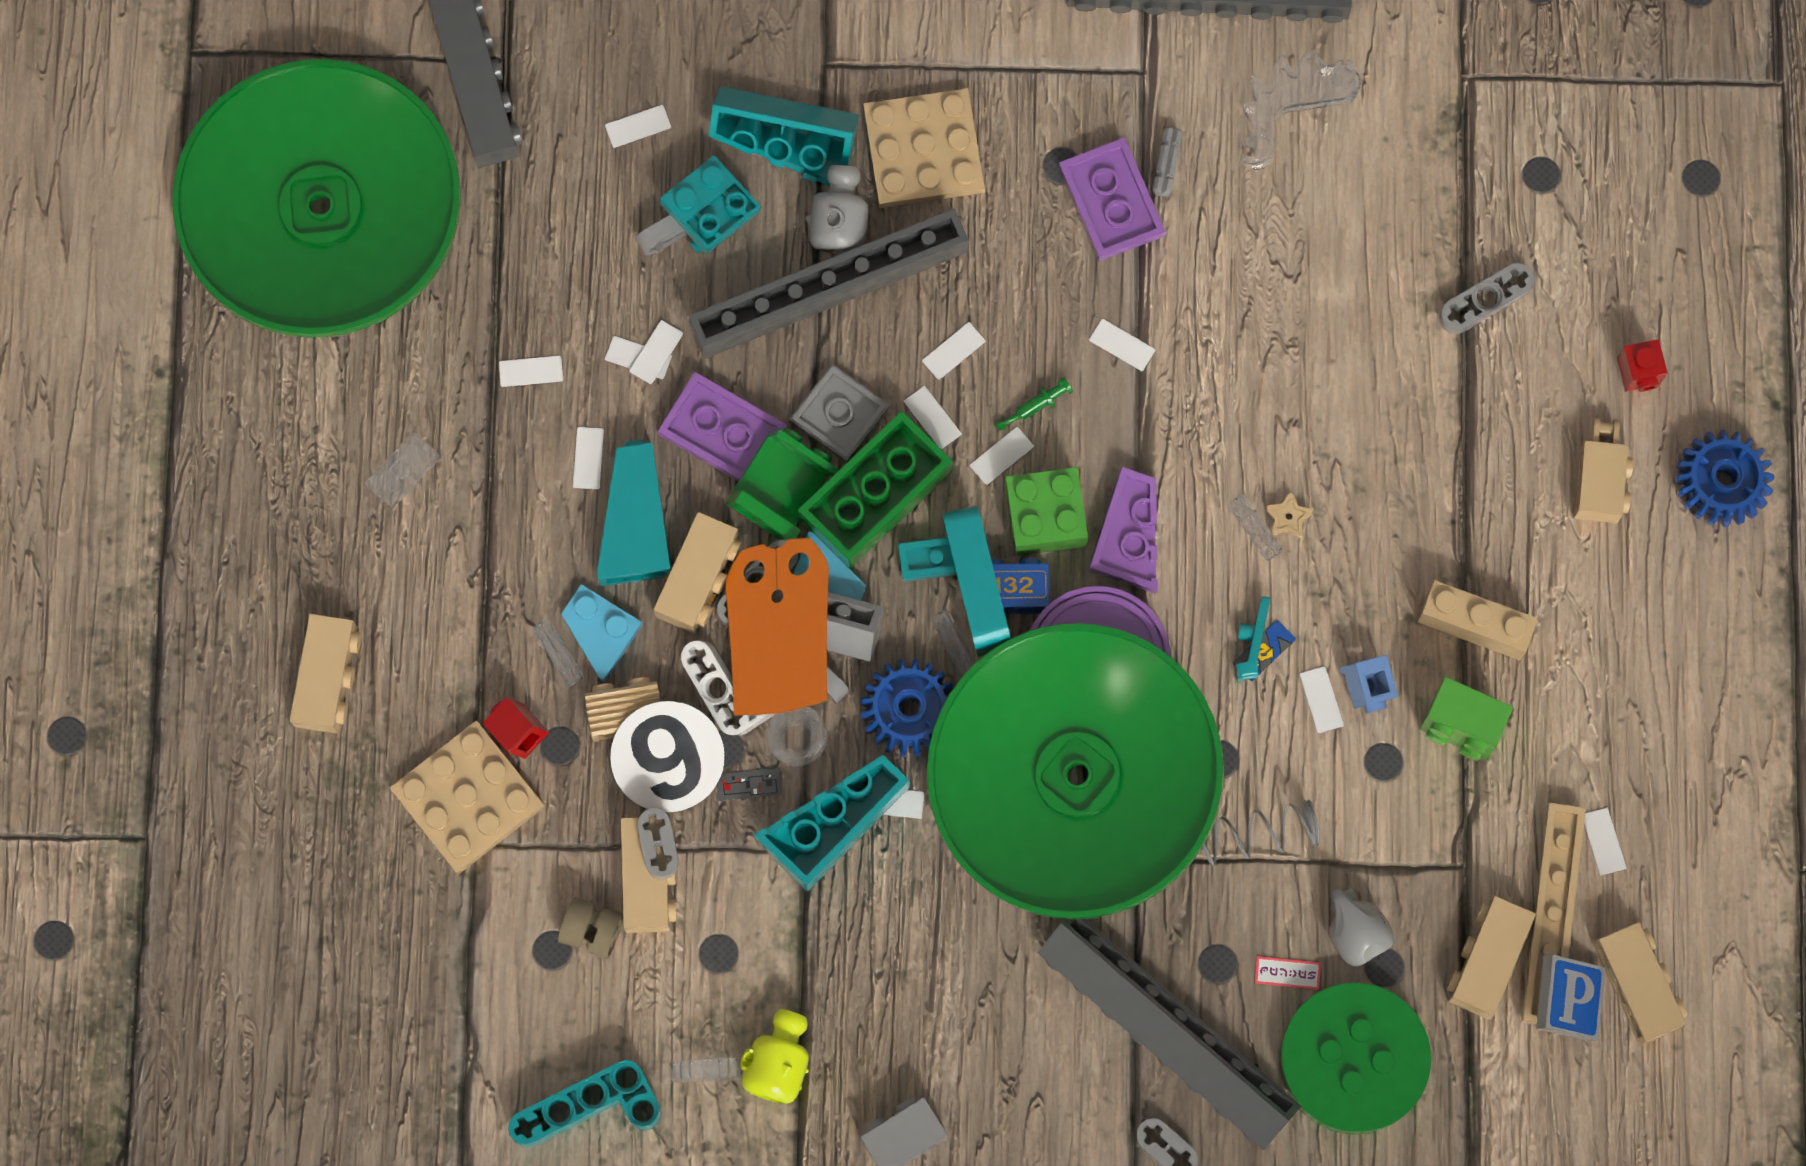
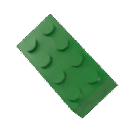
M901 411L798 509L799 521L851 569L952 472L953 460Z

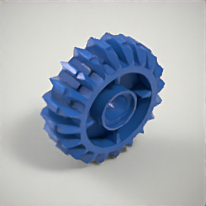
M1725 429L1720 430L1717 439L1711 432H1707L1704 435V442L1701 439L1695 438L1691 443L1693 449L1685 448L1682 452L1685 460H1679L1676 468L1682 473L1676 475L1675 483L1685 485L1678 490L1677 494L1679 497L1689 496L1690 498L1684 505L1685 509H1691L1695 505L1698 508L1695 518L1700 519L1704 514H1708L1709 525H1714L1718 517L1721 519L1723 527H1728L1731 524L1732 518L1737 525L1745 522V515L1751 519L1755 518L1758 514L1756 508L1763 509L1767 505L1764 497L1770 496L1773 492V489L1767 483L1774 480V474L1764 472L1772 465L1771 460L1761 461L1759 458L1765 452L1764 448L1760 447L1753 451L1750 448L1754 442L1753 438H1748L1745 443L1740 442V432H1735L1731 439H1728ZM1723 471L1728 473L1732 478V485L1721 484L1717 480L1716 472Z
M899 659L898 671L894 672L892 666L888 663L884 665L887 677L884 678L877 672L872 675L874 682L878 686L872 684L865 685L864 691L873 697L861 698L860 705L871 708L861 712V720H873V722L865 727V731L867 734L879 731L874 738V743L880 745L887 739V753H892L895 745H899L900 757H906L907 747H914L915 757H920V745L925 744L929 751L935 724L948 698L946 694L954 689V685L952 682L940 685L945 677V673L939 671L932 677L933 664L927 663L924 670L921 671L918 670V659H913L912 669H905L904 659ZM906 700H913L919 705L920 710L913 716H906L901 713L899 706Z

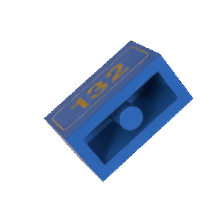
M1036 558L1020 559L1019 564H1004L1002 559H991L1005 615L1040 614L1050 604L1048 563H1041L1040 559Z

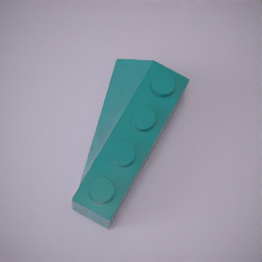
M721 86L713 103L709 137L750 155L756 153L769 159L770 164L781 169L785 166L803 174L802 178L815 183L819 181L830 186L827 180V172L831 165L850 166L859 114Z
M882 755L843 779L839 784L818 794L813 800L795 811L789 812L781 817L779 821L766 829L760 830L753 836L773 859L808 892L910 788V780Z

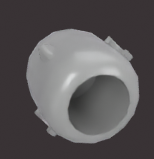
M831 165L827 172V180L830 184L829 192H820L814 196L812 213L806 216V220L810 227L809 240L815 249L842 254L864 245L868 220V204L863 197L855 195V187L859 184L861 177L858 168L845 165Z

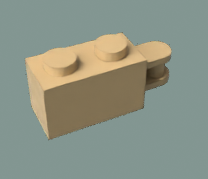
M1593 418L1590 441L1585 440L1579 450L1574 519L1617 524L1623 513H1628L1631 494L1625 491L1626 478H1631L1633 457H1628V445L1618 444L1619 420H1613V423L1600 422V418ZM1599 436L1609 437L1610 443L1599 442Z

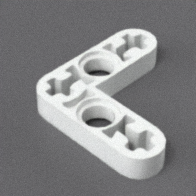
M692 641L683 648L681 653L682 664L719 728L728 735L746 734L775 715H742L743 717L739 719L740 727L730 725L729 721L733 718L728 708L720 709L719 705L728 703L733 698L732 676L716 648L706 641ZM696 649L706 652V655L702 658L705 666L711 669L716 667V671L707 673L702 664L693 662V659L697 656ZM717 677L721 678L726 685L724 695L718 699L714 698L709 691L711 681ZM733 702L728 703L731 710L734 712Z

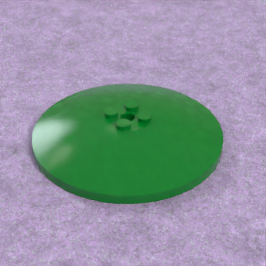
M329 59L301 60L265 69L246 78L220 96L207 109L189 135L179 157L172 192L174 224L180 246L191 269L210 295L233 314L257 327L288 336L307 338L332 337L366 329L384 321L412 302L428 286L445 261L455 238L461 207L460 178L452 147L442 126L424 102L407 87L377 70L356 63ZM317 199L329 200L330 208L326 213L315 214L311 211V206Z
M1082 623L1059 624L1035 629L1002 643L977 661L959 680L942 707L933 730L928 754L927 781L931 808L944 842L963 869L983 888L1008 904L1033 914L1060 919H1091L1119 913L1149 900L1167 888L1189 867L1204 846L1219 811L1223 792L1224 759L1219 731L1205 697L1187 672L1168 654L1152 643L1116 628ZM1077 765L1088 769V778L1080 785H1074L1068 779L1070 769Z

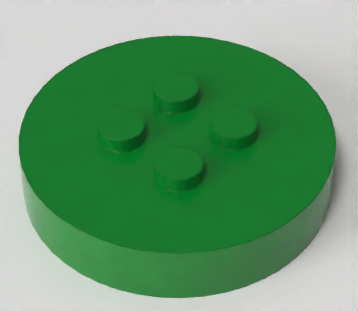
M1344 983L1331 986L1316 993L1297 1010L1288 1023L1282 1037L1279 1065L1283 1084L1288 1095L1300 1104L1301 1108L1299 1110L1307 1118L1330 1131L1349 1135H1361L1377 1132L1391 1126L1415 1106L1423 1094L1429 1079L1431 1049L1421 1020L1404 1000L1379 986L1366 983Z

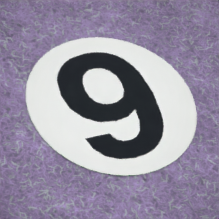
M656 702L643 706L633 712L618 728L611 747V767L618 786L633 802L646 809L658 808L664 812H677L695 806L713 791L723 771L724 747L721 736L713 722L698 709L680 702Z

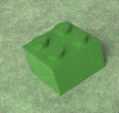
M1078 467L1006 476L1005 492L1015 556L1084 548L1087 546L1088 533Z
M1445 677L1434 695L1419 730L1425 732V737L1436 744L1446 745L1448 742L1459 747V753L1467 758L1479 761L1481 757L1487 760L1499 742L1513 706Z

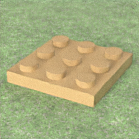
M968 88L863 103L879 208L985 192Z
M477 720L389 788L457 875L545 807Z

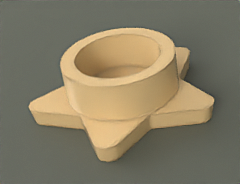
M1289 493L1282 504L1266 506V511L1274 521L1271 531L1272 535L1291 533L1297 538L1303 537L1302 523L1313 512L1309 508L1298 506L1293 493ZM1291 514L1292 519H1286L1285 515Z

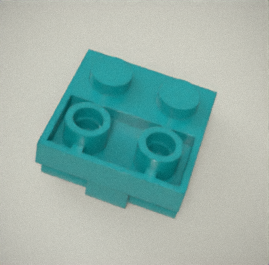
M715 155L660 198V204L693 239L689 244L697 254L703 250L707 255L761 211L759 203Z

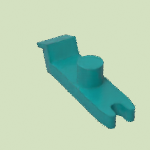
M1262 596L1256 626L1241 623L1238 639L1251 641L1252 645L1248 662L1236 664L1237 683H1241V680L1258 678L1257 661L1270 597Z

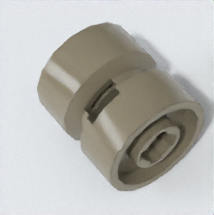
M574 897L565 914L558 942L577 949L585 945L588 953L608 959L619 936L623 923V914L608 908H602L600 911H597L593 903ZM592 925L598 928L596 933L590 932Z

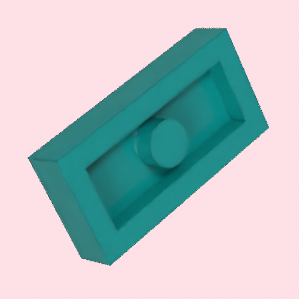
M948 537L898 544L903 582L957 575Z

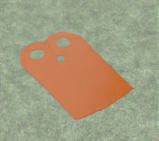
M811 538L790 539L778 548H769L762 544L741 550L727 575L726 599L731 647L734 715L778 714L828 701L827 609L829 567L826 557ZM797 553L806 554L810 561L807 571L801 575H794L789 570V561ZM752 561H760L765 569L762 579L756 583H750L744 577V569ZM775 590L783 592L781 602L774 603L771 596Z

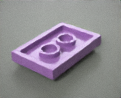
M1125 137L1059 162L1058 167L1099 262L1165 236L1166 231Z
M694 372L657 432L660 437L739 481L769 431L777 429L783 431L788 426Z

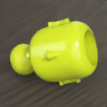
M779 1009L773 1016L774 1030L772 1036L761 1035L757 1037L751 1048L746 1049L740 1062V1067L743 1070L741 1082L744 1090L752 1095L776 1103L789 1104L797 1098L799 1091L802 1090L801 1085L805 1073L809 1072L807 1069L809 1062L808 1052L803 1046L797 1044L799 1037L806 1031L808 1022L807 1018L801 1014Z

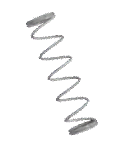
M1309 799L1307 801L1304 800L1303 815L1292 803L1286 805L1282 816L1281 847L1266 817L1262 812L1254 810L1248 824L1247 854L1231 822L1221 816L1215 827L1213 861L1206 845L1204 844L1202 847L1211 865H1216L1218 829L1221 820H1225L1229 825L1243 856L1249 859L1251 853L1252 821L1256 813L1264 820L1278 851L1282 853L1285 843L1286 813L1290 806L1299 815L1307 831L1310 844L1313 847L1315 845L1318 846L1320 835L1312 802Z

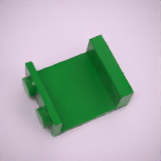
M784 428L783 431L781 429L769 431L725 502L726 505L776 539L785 541L796 539L801 529L796 527L799 521L798 509L818 491L826 476H833L838 471V468L830 464L832 460L830 456L816 448H813L811 451L801 444L803 439L788 428Z

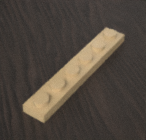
M1549 803L1547 805L1534 911L1536 916L1532 928L1522 1023L1537 1025L1543 956L1552 954L1565 958L1569 956L1586 808L1556 803Z

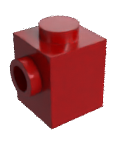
M1659 339L1624 346L1617 357L1626 392L1637 389L1639 392L1656 389L1668 374Z
M509 697L495 704L490 711V715L482 723L508 753L524 759L550 733L524 703Z

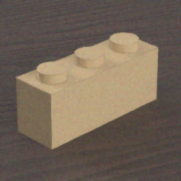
M697 513L653 609L655 618L693 634H696L699 625L702 627L706 626L713 607L709 606L710 600L714 593H721L727 579V574L723 573L729 560L735 561L742 546V542L738 540L739 533L737 528L702 513Z
M1434 580L1428 591L1417 623L1521 660L1527 651L1538 618Z
M315 614L309 615L290 715V722L294 727L338 734L339 724H345L348 714V703L344 702L346 688H352L355 676V668L350 667L353 653L358 654L362 636L361 632H357V626L353 620Z
M639 817L621 818L624 930L626 933L670 932V922H677L676 899L669 900V885H676V873L668 879L652 877L648 873L644 862L638 832ZM651 817L650 824L644 826V830H651L654 841L661 840L659 828L665 826V822H659L657 817ZM657 847V860L652 861L651 866H658L660 871L667 870L668 858L665 857L663 848Z
M1494 896L1489 904L1482 903L1474 921L1480 927L1475 938L1468 936L1460 955L1466 958L1461 972L1454 970L1446 990L1452 992L1448 1002L1489 1020L1495 1015L1536 913L1497 896Z
M1640 922L1600 938L1593 944L1603 967H1606L1607 976L1640 1046L1687 1025L1684 1019L1688 1016L1686 1008L1680 997L1674 998L1668 985L1672 983L1670 973L1663 962L1658 963L1653 952L1656 949L1655 941L1647 928L1643 930Z

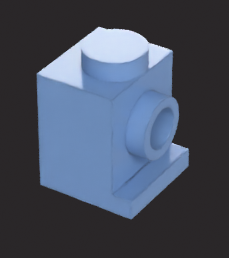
M1387 655L1339 668L1341 675H1345L1354 709L1364 707L1366 713L1387 708L1386 700L1398 697Z

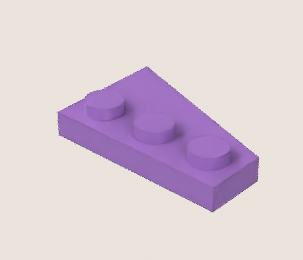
M1125 467L1119 469L1087 569L1154 594L1158 592V579H1156V560L1158 557L1155 523L1157 522L1156 478Z

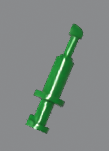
M1065 377L1057 381L1058 385L1048 391L1042 386L1039 388L1040 394L1017 407L1016 413L1003 421L1001 418L997 420L994 426L998 430H1004L1006 426L1017 419L1025 420L1048 405L1052 409L1056 407L1052 400L1067 391L1071 394L1073 390Z

